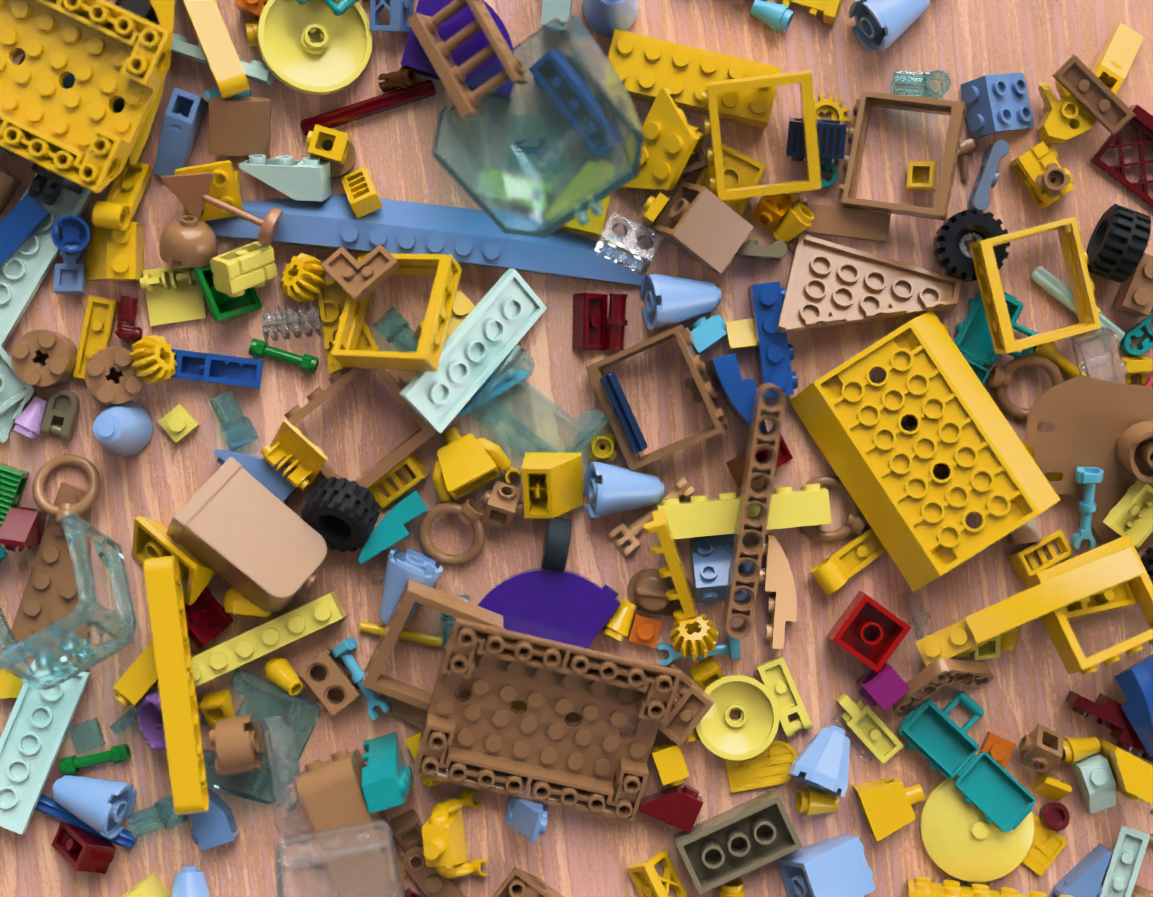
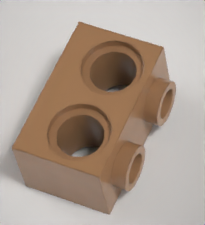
M329 647L298 671L301 675L299 679L303 683L304 688L308 691L312 689L318 697L316 702L325 713L330 712L332 716L362 693L358 685L353 684L351 681L352 676L338 659H334ZM316 665L324 667L327 673L326 678L319 679L315 677L313 667ZM332 688L341 689L344 693V699L341 701L334 700L330 695V690Z

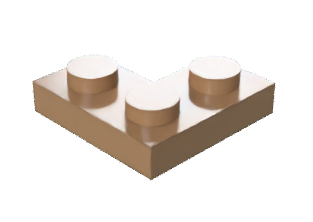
M381 244L360 262L341 246L320 264L357 304L401 267L399 262Z

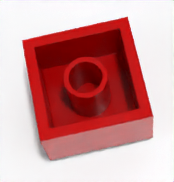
M859 591L827 636L875 672L879 673L912 627L867 594Z

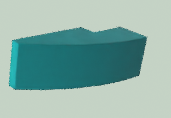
M416 490L401 500L376 526L358 558L360 564L408 536L409 532L404 524L428 510Z

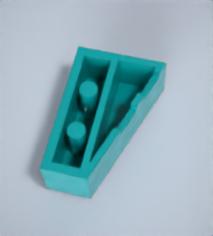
M396 732L364 741L366 753L363 754L364 762L368 761V766L362 767L361 786L369 813L404 804L407 794H409V790L412 787L411 782H414V776L411 766L405 765Z

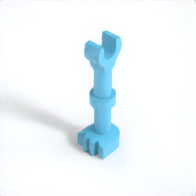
M1076 467L1075 481L1084 484L1083 499L1079 502L1078 508L1081 511L1080 525L1077 532L1071 538V543L1075 549H1080V542L1083 539H1087L1086 545L1090 549H1094L1096 545L1091 530L1092 515L1097 507V504L1094 502L1096 483L1103 481L1104 474L1102 469L1096 467Z
M727 634L728 643L716 644L714 651H708L707 656L729 654L732 660L741 659L739 639L732 638ZM661 643L658 645V650L665 649L670 654L666 659H659L660 665H668L673 660L682 658L680 652H675L670 644ZM698 655V656H697V657H699V660H700V659H706V658H704V657L701 656V655Z
M351 637L335 646L330 652L334 659L341 658L352 675L351 681L354 685H358L367 699L369 717L375 720L380 717L377 706H380L385 713L391 709V704L388 700L376 694L374 690L362 686L364 670H361L351 654V651L358 647V643L354 637Z

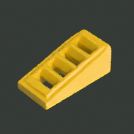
M366 166L340 177L357 219L383 207Z
M412 452L367 489L370 494L374 495L375 501L383 510L430 473L418 456ZM406 463H407V465L411 468V470L414 472V474H415L417 477H415V476L412 474V472H411V471L409 470V468L406 466ZM398 469L405 476L409 483L405 484V482L396 472ZM389 476L400 490H395V488L387 479ZM381 483L391 495L389 498L385 496L378 487V484Z
M1058 529L1042 537L1041 541L1033 542L1008 555V560L1019 580H1023L1052 567L1074 553L1062 530ZM1054 540L1060 551L1058 555L1050 542ZM1042 546H1044V548L1046 549L1050 559H1047L1044 551L1041 548ZM1034 551V553H1035V555H1036V557H1037V559H1038V561H1039V563H1040L1039 565H1037V563H1036L1034 557L1032 556L1031 552Z

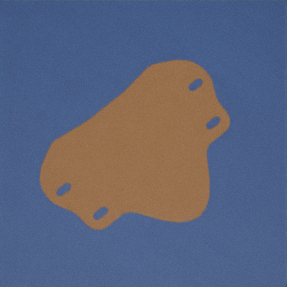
M1077 376L1049 388L1035 400L1028 414L1026 431L1034 453V461L1045 476L1047 472L1063 474L1061 481H1048L1056 494L1072 495L1080 502L1083 499L1084 484L1075 481L1076 467H1096L1104 471L1103 481L1096 483L1094 502L1097 504V507L1092 515L1091 526L1103 544H1107L1122 536L1102 521L1107 517L1110 510L1123 498L1127 490L1138 480L1121 466L1117 456L1116 442L1118 437L1132 425L1143 421H1153V386L1120 384L1088 376ZM1039 423H1053L1056 425V429L1053 432L1038 431L1037 425ZM1153 531L1139 548L1135 547L1137 553L1153 544Z

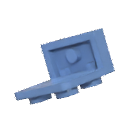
M1022 73L984 75L960 85L963 102L966 105L970 138L973 140L998 132L1026 130L1033 127V114L1027 91V83Z
M735 534L695 537L691 539L690 549L695 578L694 594L696 603L714 604L725 600ZM746 536L742 540L744 545H747ZM750 562L741 563L738 571L741 573L748 572L751 569ZM737 591L734 599L738 601L745 599L748 591Z

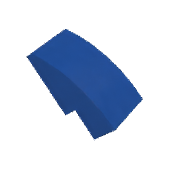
M735 353L709 360L708 364L713 379L723 399L734 415L750 430L756 392L754 378L742 381ZM765 420L759 425V431L762 433H767Z
M1153 654L1141 659L1114 676L1128 700L1121 705V708L1150 757L1153 756Z

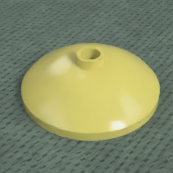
M729 675L715 680L704 689L715 703L695 728L702 743L712 753L728 760H746L759 755L772 743L779 727V709L774 696L764 684L749 676ZM738 710L740 713L739 717L731 719L730 712Z

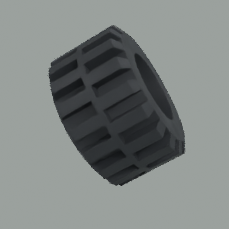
M1117 204L1111 206L1098 221L1090 238L1086 251L1088 256V272L1118 283L1127 280L1138 267L1146 251L1151 234L1150 216Z
M329 477L328 480L324 478L320 480L319 484L315 485L302 509V516L300 518L324 538L329 549L334 551L336 549L340 552H346L347 550L353 552L357 548L361 549L367 543L379 518L380 511H378L379 504L375 502L376 498L373 494L367 492V488L359 486L358 482L353 480L351 482L343 477H340V479Z

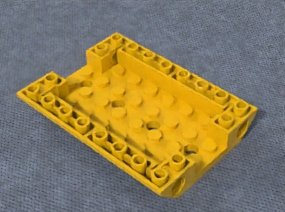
M0 0V146L96 193H100L123 171L170 68L172 32L105 0ZM19 50H23L25 52L24 62L20 65H15L13 62L14 54ZM69 74H73L75 77L74 85L69 89H65L63 84L64 78ZM123 98L125 101L123 111L115 113L113 110L115 100Z
M929 311L905 323L811 383L789 401L913 592L942 576L1060 501V498L934 312ZM879 368L885 372L886 378L882 383L877 384L870 380L869 372L872 369ZM903 417H914L917 421V428L914 431H905L901 426V419ZM944 464L948 467L949 476L947 479L939 480L933 475L935 465ZM970 512H975L981 517L982 522L977 529H971L966 525L965 518Z

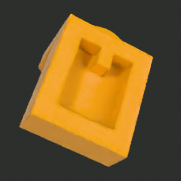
M793 192L763 196L758 201L751 217L761 226L774 232L789 208L795 205L799 196Z

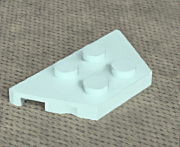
M0 345V441L4 443L9 437L8 434L14 425V421L23 412V407L30 400L35 389L32 385L26 384L19 378L13 368L12 359Z

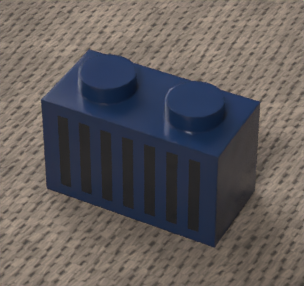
M789 117L786 156H792L794 161H806L802 118ZM816 119L820 162L837 163V159H844L846 121Z

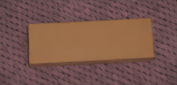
M1075 54L1052 75L1113 136L1136 115Z
M806 204V207L813 213L814 219L811 221L812 225L803 231L804 233L883 243L888 241L891 217L889 213Z

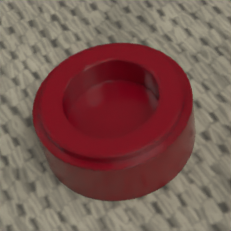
M1050 802L1041 808L1039 818L1041 824L1046 829L1061 831L1068 826L1070 814L1063 804Z

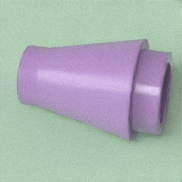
M34 396L32 402L14 421L16 425L13 430L35 440L37 434H41L40 429L48 402Z

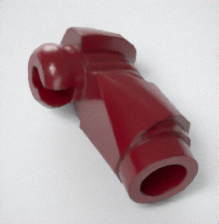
M121 296L120 302L116 306L118 328L114 332L118 338L126 343L131 341L137 342L141 340L143 333L141 328L134 327L138 299Z

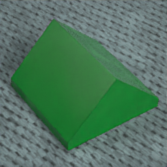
M211 264L193 268V272L215 322L224 325L262 308L255 288L251 287L244 290L245 294L242 296L229 297L227 294L215 289Z

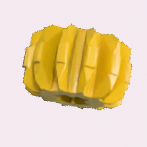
M301 253L298 256H293L291 262L286 263L285 271L281 272L283 278L279 284L282 286V292L297 302L306 303L308 300L313 301L316 294L321 293L322 285L326 284L323 279L327 272L320 265L322 264L321 261L309 254Z
M148 335L132 345L133 352L129 354L133 360L131 366L135 367L136 376H141L144 383L160 384L176 374L175 366L178 365L174 359L176 353L172 352L171 343H166L163 336Z
M705 613L699 617L695 616L673 622L670 641H672L674 651L680 652L683 659L691 655L695 661L698 655L706 658L708 651H714L715 643L718 640V632L713 620H707Z

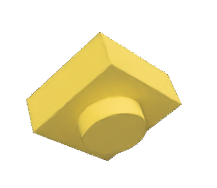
M180 403L158 421L175 443L182 441L200 426L184 405Z

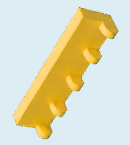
M664 509L654 511V521L644 524L643 528L645 533L657 532L660 542L653 544L650 549L654 555L664 553L667 566L661 567L658 572L661 578L671 576L675 586L674 589L666 592L667 599L670 601L680 600L682 609L674 611L673 617L676 621L695 617L697 615L692 593Z

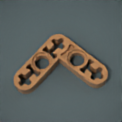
M941 658L929 664L906 684L910 687V690L898 699L892 707L897 714L907 713L915 709L944 685L979 688L990 683L993 680V675L987 663Z

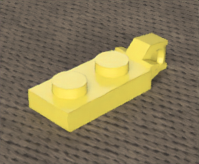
M845 693L836 699L846 710L841 715L845 723L883 765L904 747L900 740L866 703H863L860 699L854 703Z

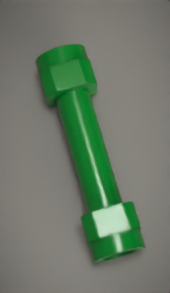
M253 338L249 348L250 355L263 359L266 356L299 366L300 370L315 374L319 362L317 357L308 354L301 356L268 346V342Z
M120 744L111 747L109 751L79 758L73 755L60 759V772L63 776L79 772V769L112 761L114 764L128 761L131 759L130 748L128 744Z

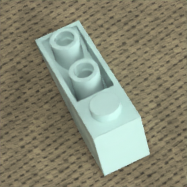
M253 154L249 156V159L239 164L241 170L294 200L323 202L332 195L330 161H320L319 157L312 156L304 157L303 160H293V156L282 155L277 156L276 159H266L264 154Z

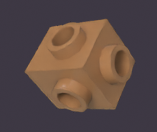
M496 480L493 490H486L482 506L486 507L482 522L509 531L513 517H520L524 502L519 499L523 489Z
M1038 724L1028 736L1024 735L1019 743V750L1021 751L1020 764L1046 774L1053 766L1056 767L1061 762L1064 735Z

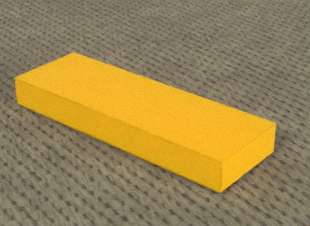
M88 295L76 356V366L72 378L85 380V369L90 358L99 350L110 346L116 318V306L119 301Z

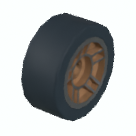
M556 517L548 520L541 568L543 570L564 572L571 537L572 521L570 519Z

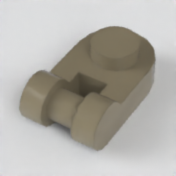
M748 239L747 243L740 247L734 256L775 261L785 256L787 246L783 241H776L768 246L758 245V240Z
M60 389L51 395L41 425V435L48 437L55 435L62 441H71L80 408V400L75 392ZM56 416L64 418L62 426L55 424Z

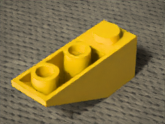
M1121 22L1091 69L1115 95L1125 80L1144 39L1142 35Z

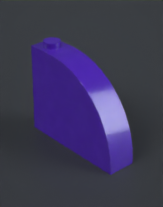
M419 0L415 12L432 17L454 0ZM482 0L514 55L512 42L505 25L492 7ZM467 5L438 27L437 33L441 40L446 42L476 20L470 6ZM411 28L401 66L412 68L415 74L440 80ZM483 29L452 51L451 58L455 65H462L490 44ZM497 54L466 76L465 83L469 89H477L505 69ZM510 79L489 95L511 101L515 83Z
M535 568L522 571L504 579L494 586L477 606L502 615L504 628L508 631L587 649L621 603L616 598L619 593L607 584L602 588L589 578L569 570L556 572Z

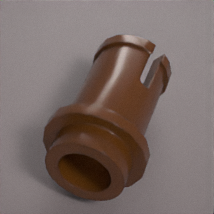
M405 66L401 67L399 71L382 73L379 75L378 80H385V82H379V87L383 92L402 87L410 89L416 83V74L412 68Z

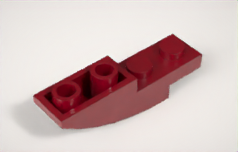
M1069 691L1065 700L1073 704L1071 710L1085 717H1088L1089 713L1097 716L1096 722L1111 729L1110 735L1118 739L1116 745L1130 752H1133L1134 748L1143 752L1142 758L1153 763V756H1149L1121 708L1122 704L1099 693L1096 701L1093 702Z

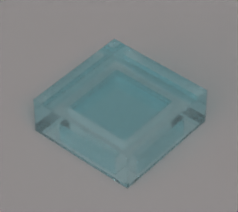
M137 707L135 709L131 708L109 728L115 734L123 732L137 720V713H139Z
M97 717L72 725L68 729L77 754L106 744Z

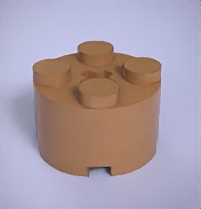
M33 330L24 334L12 346L13 368L19 378L26 384L36 387L55 388L66 384L72 379L76 366L77 348L66 336L48 330ZM44 354L49 355V358L45 360L46 364H43Z
M108 346L99 350L90 358L85 369V382L95 398L108 404H122L130 401L139 393L144 382L141 376H136L135 367L131 366L133 360L129 354L133 351L121 346ZM112 367H115L116 371L123 372V375L119 378L120 382L108 378Z
M1143 421L1132 425L1118 437L1116 442L1117 456L1121 466L1127 472L1143 482L1153 484V421Z
M253 713L220 719L216 722L215 729H210V743L212 747L216 746L215 769L218 775L224 774L228 777L263 769L264 761H259V754L264 753L263 737L259 722H252V719L255 717Z

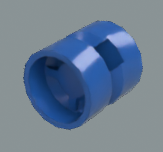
M64 215L56 220L51 228L53 243L64 252L73 253L80 251L90 240V227L78 215Z

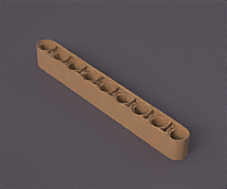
M772 383L760 385L755 392L722 617L728 634L735 639L747 637L752 628L783 420L785 395L779 387ZM770 390L776 391L777 398L774 403L764 404V394ZM763 420H772L773 426L769 432L762 433L759 431V425ZM761 448L768 449V456L765 460H755L757 450ZM756 477H763V486L759 489H752L751 481ZM750 506H760V512L757 516L748 517L746 515L747 509ZM751 533L756 535L753 544H742L745 535ZM751 562L752 567L748 572L741 573L738 571L741 563ZM747 590L748 594L745 599L740 601L734 599L737 591ZM743 618L744 622L740 627H730L733 619Z

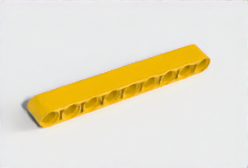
M175 555L149 558L144 562V576L174 809L177 815L208 812L209 794L179 561Z

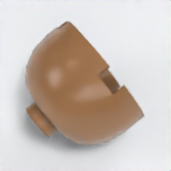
M184 215L180 219L169 223L160 236L159 254L163 261L171 265L172 260L181 262V267L184 268L207 266L210 264L211 258L218 256L217 238L213 229L205 222L198 221L195 216Z

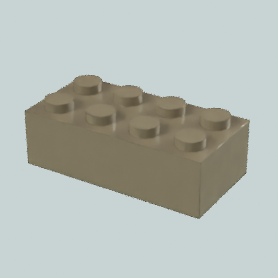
M775 789L693 826L690 833L682 831L673 835L675 844L699 895L802 848V844Z

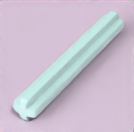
M1042 266L1035 268L1030 275L1031 280L1077 315L1071 289ZM1098 313L1101 328L1095 329V331L1110 343L1118 344L1125 335L1124 331L1104 315Z

